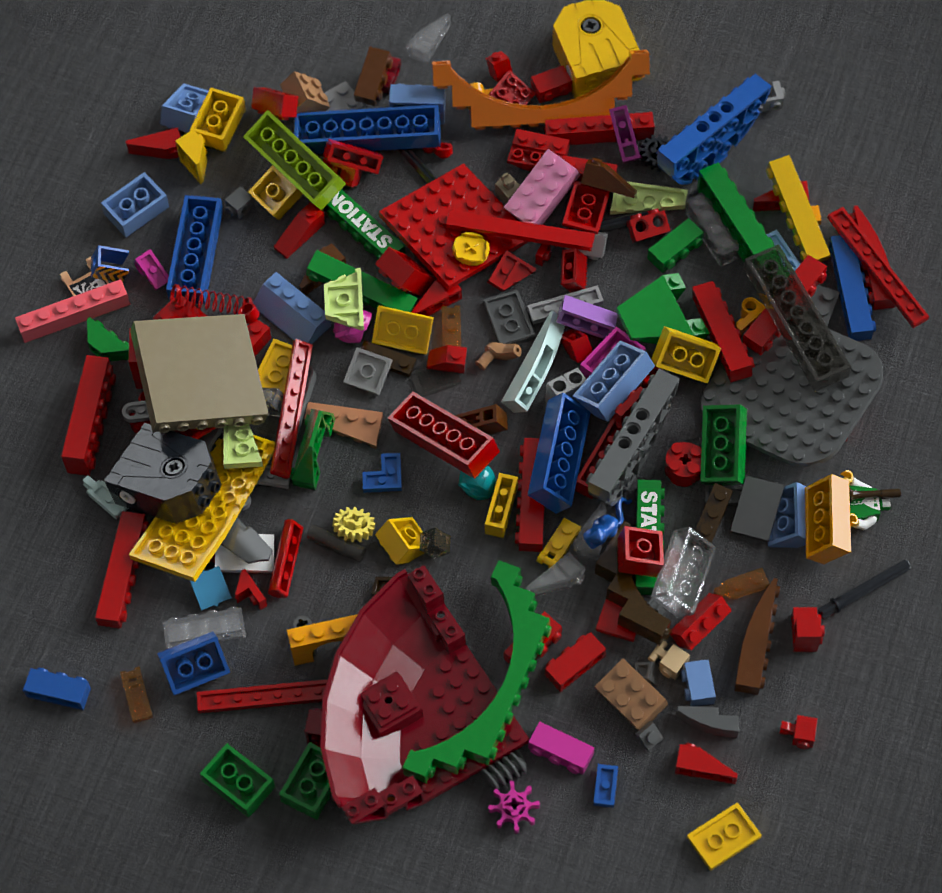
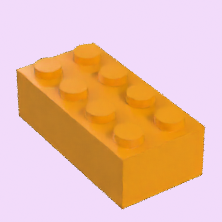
M830 474L805 487L807 559L824 565L851 552L848 480Z

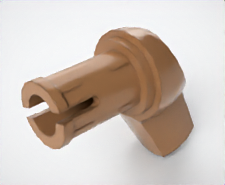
M492 342L485 346V352L475 363L480 369L485 370L493 359L510 360L521 356L522 350L518 344Z

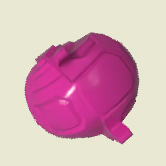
M363 310L364 330L362 331L335 322L333 329L335 337L345 343H360L364 331L368 328L372 313Z

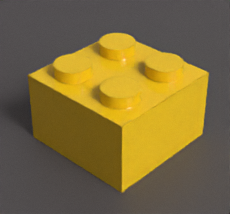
M273 165L248 191L278 220L303 195Z

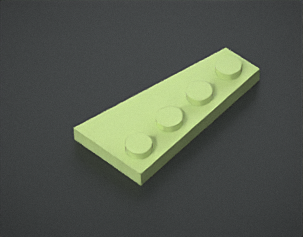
M628 182L637 190V195L631 198L613 193L610 215L638 213L656 208L659 211L685 209L688 190Z
M249 424L235 427L234 425L224 427V469L263 467L262 459Z

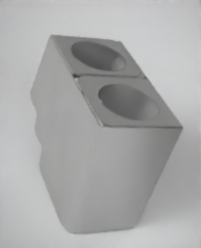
M576 368L547 382L546 403L549 399L561 393H565L574 399V393L586 381L581 371ZM576 373H579L581 382L577 384L572 383L570 379L575 377Z

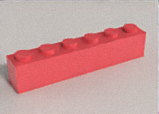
M120 279L15 317L24 343L87 321L89 317L93 319L130 305V302Z

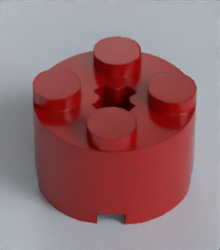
M677 442L668 450L665 460V474L673 484L688 487L700 480L702 451L700 446L689 442Z

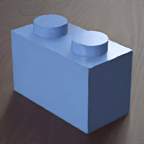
M709 660L685 662L684 669L681 670L682 682H686L687 689H684L686 701H689L692 707L714 704L716 695Z

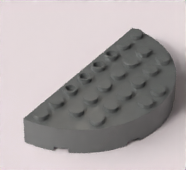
M658 369L655 375H651L647 389L643 388L640 393L639 402H634L630 416L624 418L621 431H616L613 437L614 442L606 447L604 458L599 459L595 466L596 471L588 476L586 484H588V494L613 506L622 499V492L629 490L648 458L651 445L654 446L671 408L672 397L676 394L680 378L661 369Z

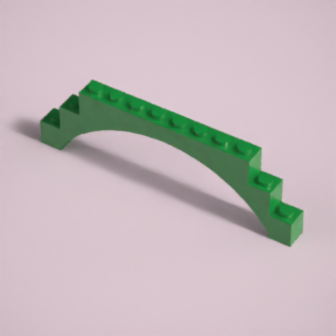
M498 560L491 576V585L497 587L509 612L513 628L511 662L499 692L488 708L460 733L435 746L419 751L410 750L403 765V774L405 776L411 777L413 775L415 780L427 783L428 779L434 776L436 767L458 774L459 769L464 768L467 758L488 765L491 759H495L498 751L496 746L498 742H502L506 733L504 728L506 724H510L514 714L512 710L514 706L518 707L521 700L520 692L522 689H526L529 678H527L529 672L534 671L537 664L535 660L537 654L541 655L544 649L543 641L545 637L548 638L552 630L550 618L534 613L537 606L535 593L520 588L523 580L521 568Z

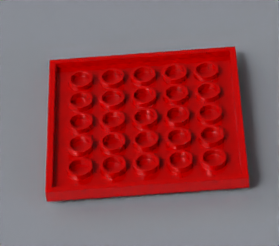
M464 163L380 210L378 215L447 290L500 260L506 250L512 253L528 243V241L480 234L489 243L490 251L488 258L479 265L470 266L456 259L452 249L456 237L461 236L466 231L446 228L450 210L518 221Z

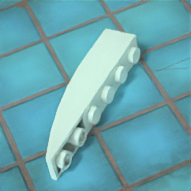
M551 311L501 401L513 413L528 411L553 363L565 325L556 323L558 314L554 311Z

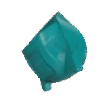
M486 466L475 479L461 471L458 486L468 496L476 500H485L493 496L497 480L493 470Z

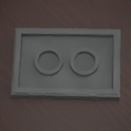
M518 290L483 299V305L498 343L520 344L536 339Z
M746 476L730 531L769 542L784 491V485Z

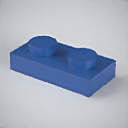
M598 764L594 806L614 808L618 766Z

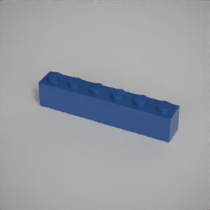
M841 235L831 236L829 250L838 291L840 292L839 297L848 337L856 341L872 339L873 332L876 331V324L871 319L872 306L868 304L869 293L868 289L864 288L865 275L860 270L862 263Z

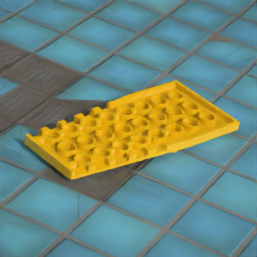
M253 435L263 467L224 469V437L223 439L219 438L215 442L216 447L210 454L222 485L219 492L215 493L210 505L205 508L203 514L177 524L155 517L130 552V558L195 582L227 536L273 456L275 442Z

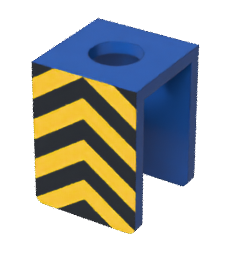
M98 245L91 257V278L108 281L121 279L123 282L129 273V269L103 265L101 261L123 264L129 255V251Z

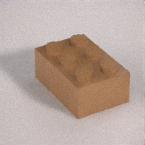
M622 659L595 686L597 692L637 731L649 721L652 722L668 705L667 700L625 659Z

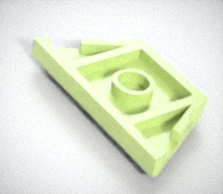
M357 268L355 273L349 276L344 274L338 277L337 280L324 284L325 318L362 331L364 330L361 268Z

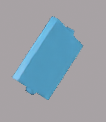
M219 566L207 571L203 570L195 582L189 580L201 610L213 605L218 606L219 603L232 598Z

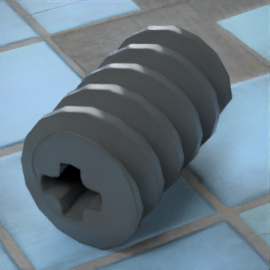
M517 749L515 754L509 753V759L502 757V763L495 761V767L489 765L487 767L488 771L485 769L481 770L485 781L490 787L499 790L498 783L506 786V778L509 781H513V774L520 778V770L525 774L527 773L526 763Z

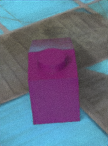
M627 105L609 109L623 164L640 160Z

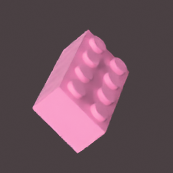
M548 149L504 208L521 222L543 225L581 174L575 167Z

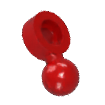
M440 143V147L422 148L428 154L435 151V155L442 159L448 158L453 154V146L450 143Z

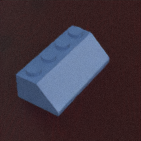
M277 272L263 283L253 302L261 315L293 341L299 339L313 344L331 327L330 320L325 318V311Z
M620 340L574 393L573 398L594 416L608 422L615 414L616 407L627 400L628 395L638 387L655 365L646 351Z

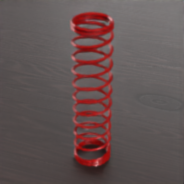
M178 284L172 287L170 294L171 304L175 305L177 303L179 305L182 296L181 291L183 288H186L187 292L184 298V306L186 307L189 291L193 289L194 294L191 300V307L193 308L196 302V292L200 290L201 295L198 302V308L200 309L203 304V293L206 291L208 297L205 309L208 310L210 295L214 293L213 311L217 307V296L221 294L220 313L224 309V297L228 295L227 314L230 313L231 299L234 296L236 297L233 309L234 315L238 311L239 298H243V296L237 298L236 295L230 297L228 293L223 296L222 292H219L217 295L215 291L209 293L208 290H204L202 292L200 288L196 291L193 287L188 289L186 286H183L181 288ZM250 297L243 298L242 305L248 303V301L252 302V299Z

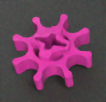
M510 781L511 790L509 793L502 794L498 789H494V796L499 798L501 802L496 806L489 805L488 811L489 813L499 812L502 815V818L497 821V828L500 829L505 822H511L514 824V833L517 834L519 833L518 823L520 821L526 820L531 826L535 824V819L528 815V811L530 809H539L540 802H529L526 799L531 793V786H527L524 792L519 793L514 789V781ZM513 804L516 805V810H513Z

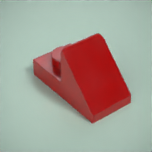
M243 569L235 593L236 602L239 603L249 597L251 603L254 606L257 605L262 610L267 607L266 598L248 572Z

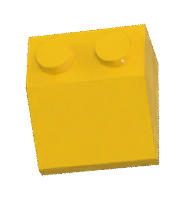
M191 130L175 142L180 162L199 184H202L208 162L206 156L208 152L204 146L206 142L201 134Z
M413 517L388 519L375 534L379 543L385 548L390 559L395 564L409 563L424 554L420 550L421 534H425Z

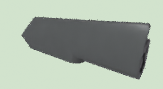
M238 517L221 543L222 546L248 564L269 561L272 554V549L251 526L246 527Z

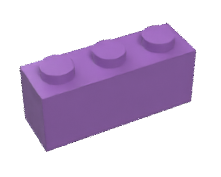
M565 295L559 307L556 323L605 339L616 327L618 314Z

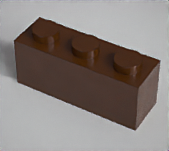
M369 46L354 92L356 102L376 107L377 102L381 101L383 94L381 89L387 83L388 75L386 74L393 64L390 51Z

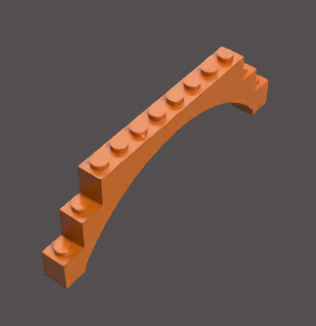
M630 50L629 56L623 64L596 88L568 101L537 106L514 104L491 97L471 86L451 67L450 61L432 62L433 86H437V89H446L448 86H451L452 106L456 107V109H466L467 106H470V124L476 130L485 129L487 126L500 129L505 125L518 128L522 124L535 127L539 126L540 123H545V120L610 115L609 109L615 108L614 98H617V100H627L628 97H632V75L635 78H643L645 75L650 74L648 50Z

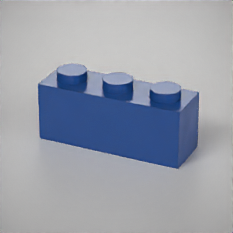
M30 668L23 688L28 698L84 710L91 690L88 681L83 677L76 676L72 678L62 672L50 673L44 668Z

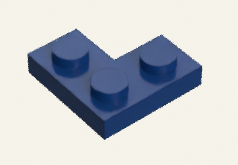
M400 453L381 454L382 471L362 472L363 493L402 491Z

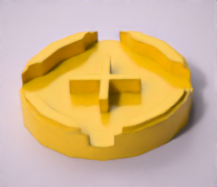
M465 232L461 236L456 237L452 247L456 259L469 266L483 263L488 258L490 251L488 241H485L483 236L474 232Z

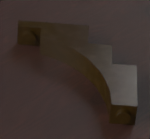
M623 521L616 535L598 559L594 574L611 582L607 588L606 599L623 607L619 613L618 625L661 645L664 639L667 640L671 634V620L662 616L644 600L636 588L630 573L618 572L617 538L624 526H631L630 523Z

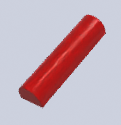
M293 519L284 521L268 589V594L276 598L288 597L303 532V526Z

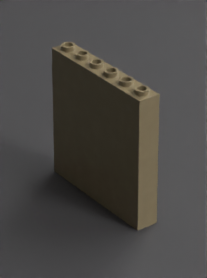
M244 314L133 322L130 333L152 432L166 433L172 430L186 431L196 428L203 430L209 427L223 428L233 425L240 427L245 424L260 425L265 422L268 410Z

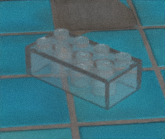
M691 527L674 530L664 557V566L658 574L650 598L653 597L657 603L663 604L664 608L677 618L694 615L716 547Z

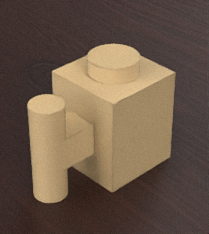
M663 640L661 645L656 646L648 660L655 662L657 658L661 659L659 670L662 675L676 680L681 670L684 669V663L689 662L690 654L674 644L667 652L664 649L668 643Z

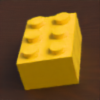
M210 88L190 131L194 130L197 134L203 136L206 142L204 146L225 152L246 110L244 97Z
M664 326L651 360L656 367L708 384L721 348L716 343Z

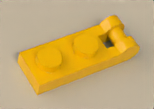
M563 518L551 539L539 554L537 562L548 565V568L554 571L580 532L581 526ZM550 554L554 556V558L551 559L548 557V555Z

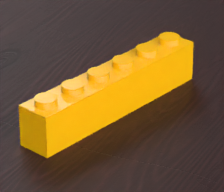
M790 155L770 161L766 174L768 179L773 181L774 194L779 196L781 201L779 202L780 209L783 213H786V223L788 228L792 229L794 233L793 240L795 245H799L802 262L808 254L820 262L828 260L830 252Z

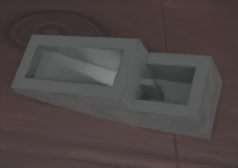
M677 707L676 717L698 730L722 737H738L739 716L718 715V707Z

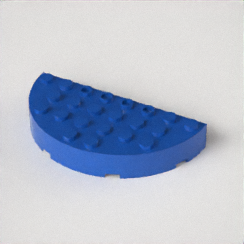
M756 73L752 77L746 78L738 88H733L728 96L722 97L714 107H709L704 115L698 116L694 123L690 126H685L680 134L674 135L666 145L659 147L657 150L659 168L681 185L692 183L694 178L698 180L699 170L717 162L720 164L728 156L727 152L732 145L736 147L744 138L759 116L760 111L758 109L761 104H765L772 86Z

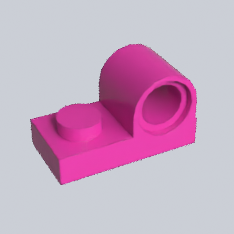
M151 249L135 259L134 264L141 275L146 276L155 291L168 282L169 275Z

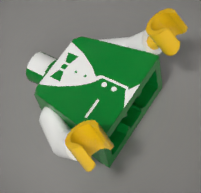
M849 470L840 473L844 476L843 479L849 481V487L852 490H877L854 478ZM861 498L853 500L850 503V528L866 530L879 520L880 511H890V499Z

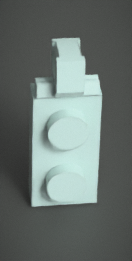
M89 475L82 480L83 486L88 489L86 493L116 520L121 516L122 511L129 509L115 504L103 480L95 482Z

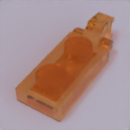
M759 568L723 581L721 586L714 588V594L721 595L722 597L727 596L728 599L732 598L734 600L766 589L770 584L763 568Z

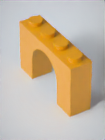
M358 614L288 629L287 633L294 666L314 662L313 651L319 646L330 642L343 641Z

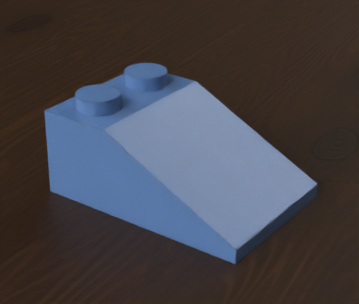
M183 83L162 105L160 124L170 129L178 128V130L186 134L190 132V128L209 91Z

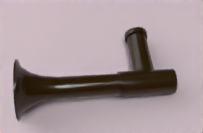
M849 487L850 503L861 498L887 499L901 497L900 489L855 491Z

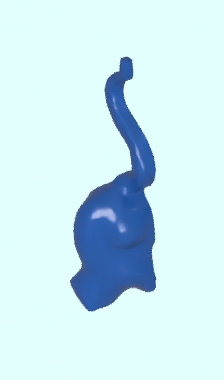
M622 497L615 504L617 519L610 515H603L593 522L591 529L585 531L583 534L584 540L591 549L599 547L607 538H612L616 535L624 521L621 504L622 502L630 504L632 499L627 500Z

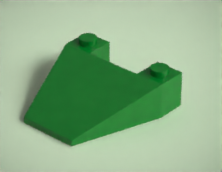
M679 273L662 275L615 309L630 340L657 344L664 326L704 340L706 339L709 331L703 319L686 320L677 303V300L686 289Z
M311 409L310 415H306L305 433L295 468H291L289 477L294 486L316 490L320 476L317 457L323 436L331 437L335 423L334 413Z

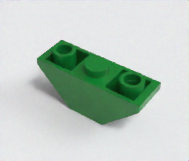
M89 317L87 319V336L90 351L96 356L107 357L110 361L129 360V343L126 341L122 342L113 331L106 330L100 321H94Z

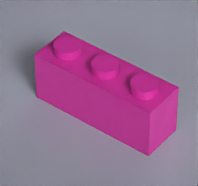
M540 721L528 745V749L534 755L549 758L551 763L555 765L561 764L574 774L580 773L583 775L594 755V747Z

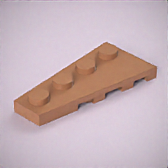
M308 402L305 418L307 414L310 415L311 409L334 413L335 423L332 431L337 432L340 436L350 437L361 444L363 442L377 449L383 412Z

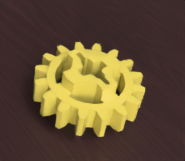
M346 507V511L340 509L339 513H335L333 518V531L338 532V537L344 536L345 541L348 538L353 543L354 540L362 542V538L368 540L369 536L373 535L375 529L374 517H370L369 512L363 513L364 509L358 511L356 507L353 510Z

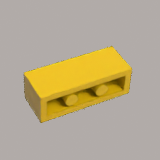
M499 473L485 521V534L504 538L518 489V477Z

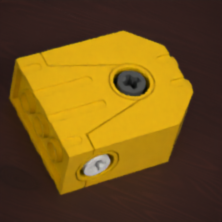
M585 0L563 7L553 25V48L560 65H564L572 79V93L575 98L591 91L607 80L627 59L630 50H639L621 7L606 0ZM632 75V82H633V81H638V80H641V79H642V78H635L634 75Z

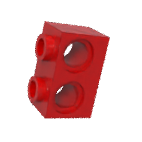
M323 158V162L346 183L345 185L349 187L359 185L363 170L327 161Z
M656 208L648 211L649 215L642 216L640 213L630 216L631 220L626 223L632 243L670 232L665 210L659 211ZM654 217L660 220L659 227L653 224ZM637 222L643 225L642 232L636 230L635 225Z

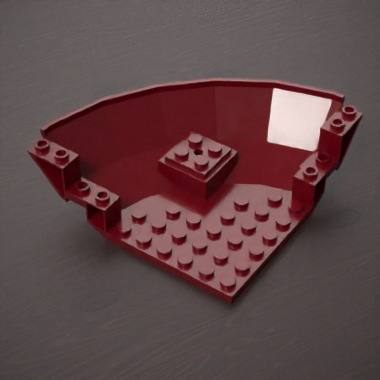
M425 565L407 574L405 569L395 574L359 611L335 654L323 695L320 748L333 800L338 808L342 807L351 824L383 820L402 807L410 810L423 805L477 774L482 769L494 764L495 761H499L502 757H506L509 753L528 744L530 740L513 715L511 723L506 724L504 728L506 733L503 741L498 742L496 746L498 748L494 760L491 759L488 765L467 758L464 768H460L458 774L436 767L434 776L429 778L427 783L415 780L413 775L408 777L403 774V765L410 750L419 751L435 746L460 733L488 708L498 693L466 645L464 632L444 604L443 592ZM439 614L445 615L443 618L437 617ZM387 698H391L393 701L392 703L387 704L385 703V700ZM389 797L395 798L392 802H389L387 799Z

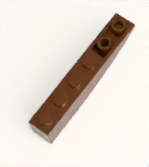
M773 578L762 595L748 625L740 653L734 691L758 695L759 689H764L765 677H762V672L767 670L768 665L765 653L770 652L771 640H768V635L773 634L774 622H771V617L776 615L777 604H774V599L779 597L780 586H777V578Z

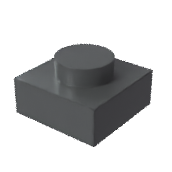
M651 721L635 733L644 749L648 751L663 739V736Z

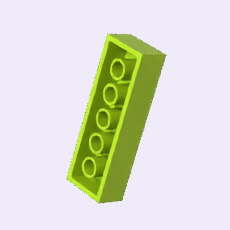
M268 110L243 136L320 210L346 184Z

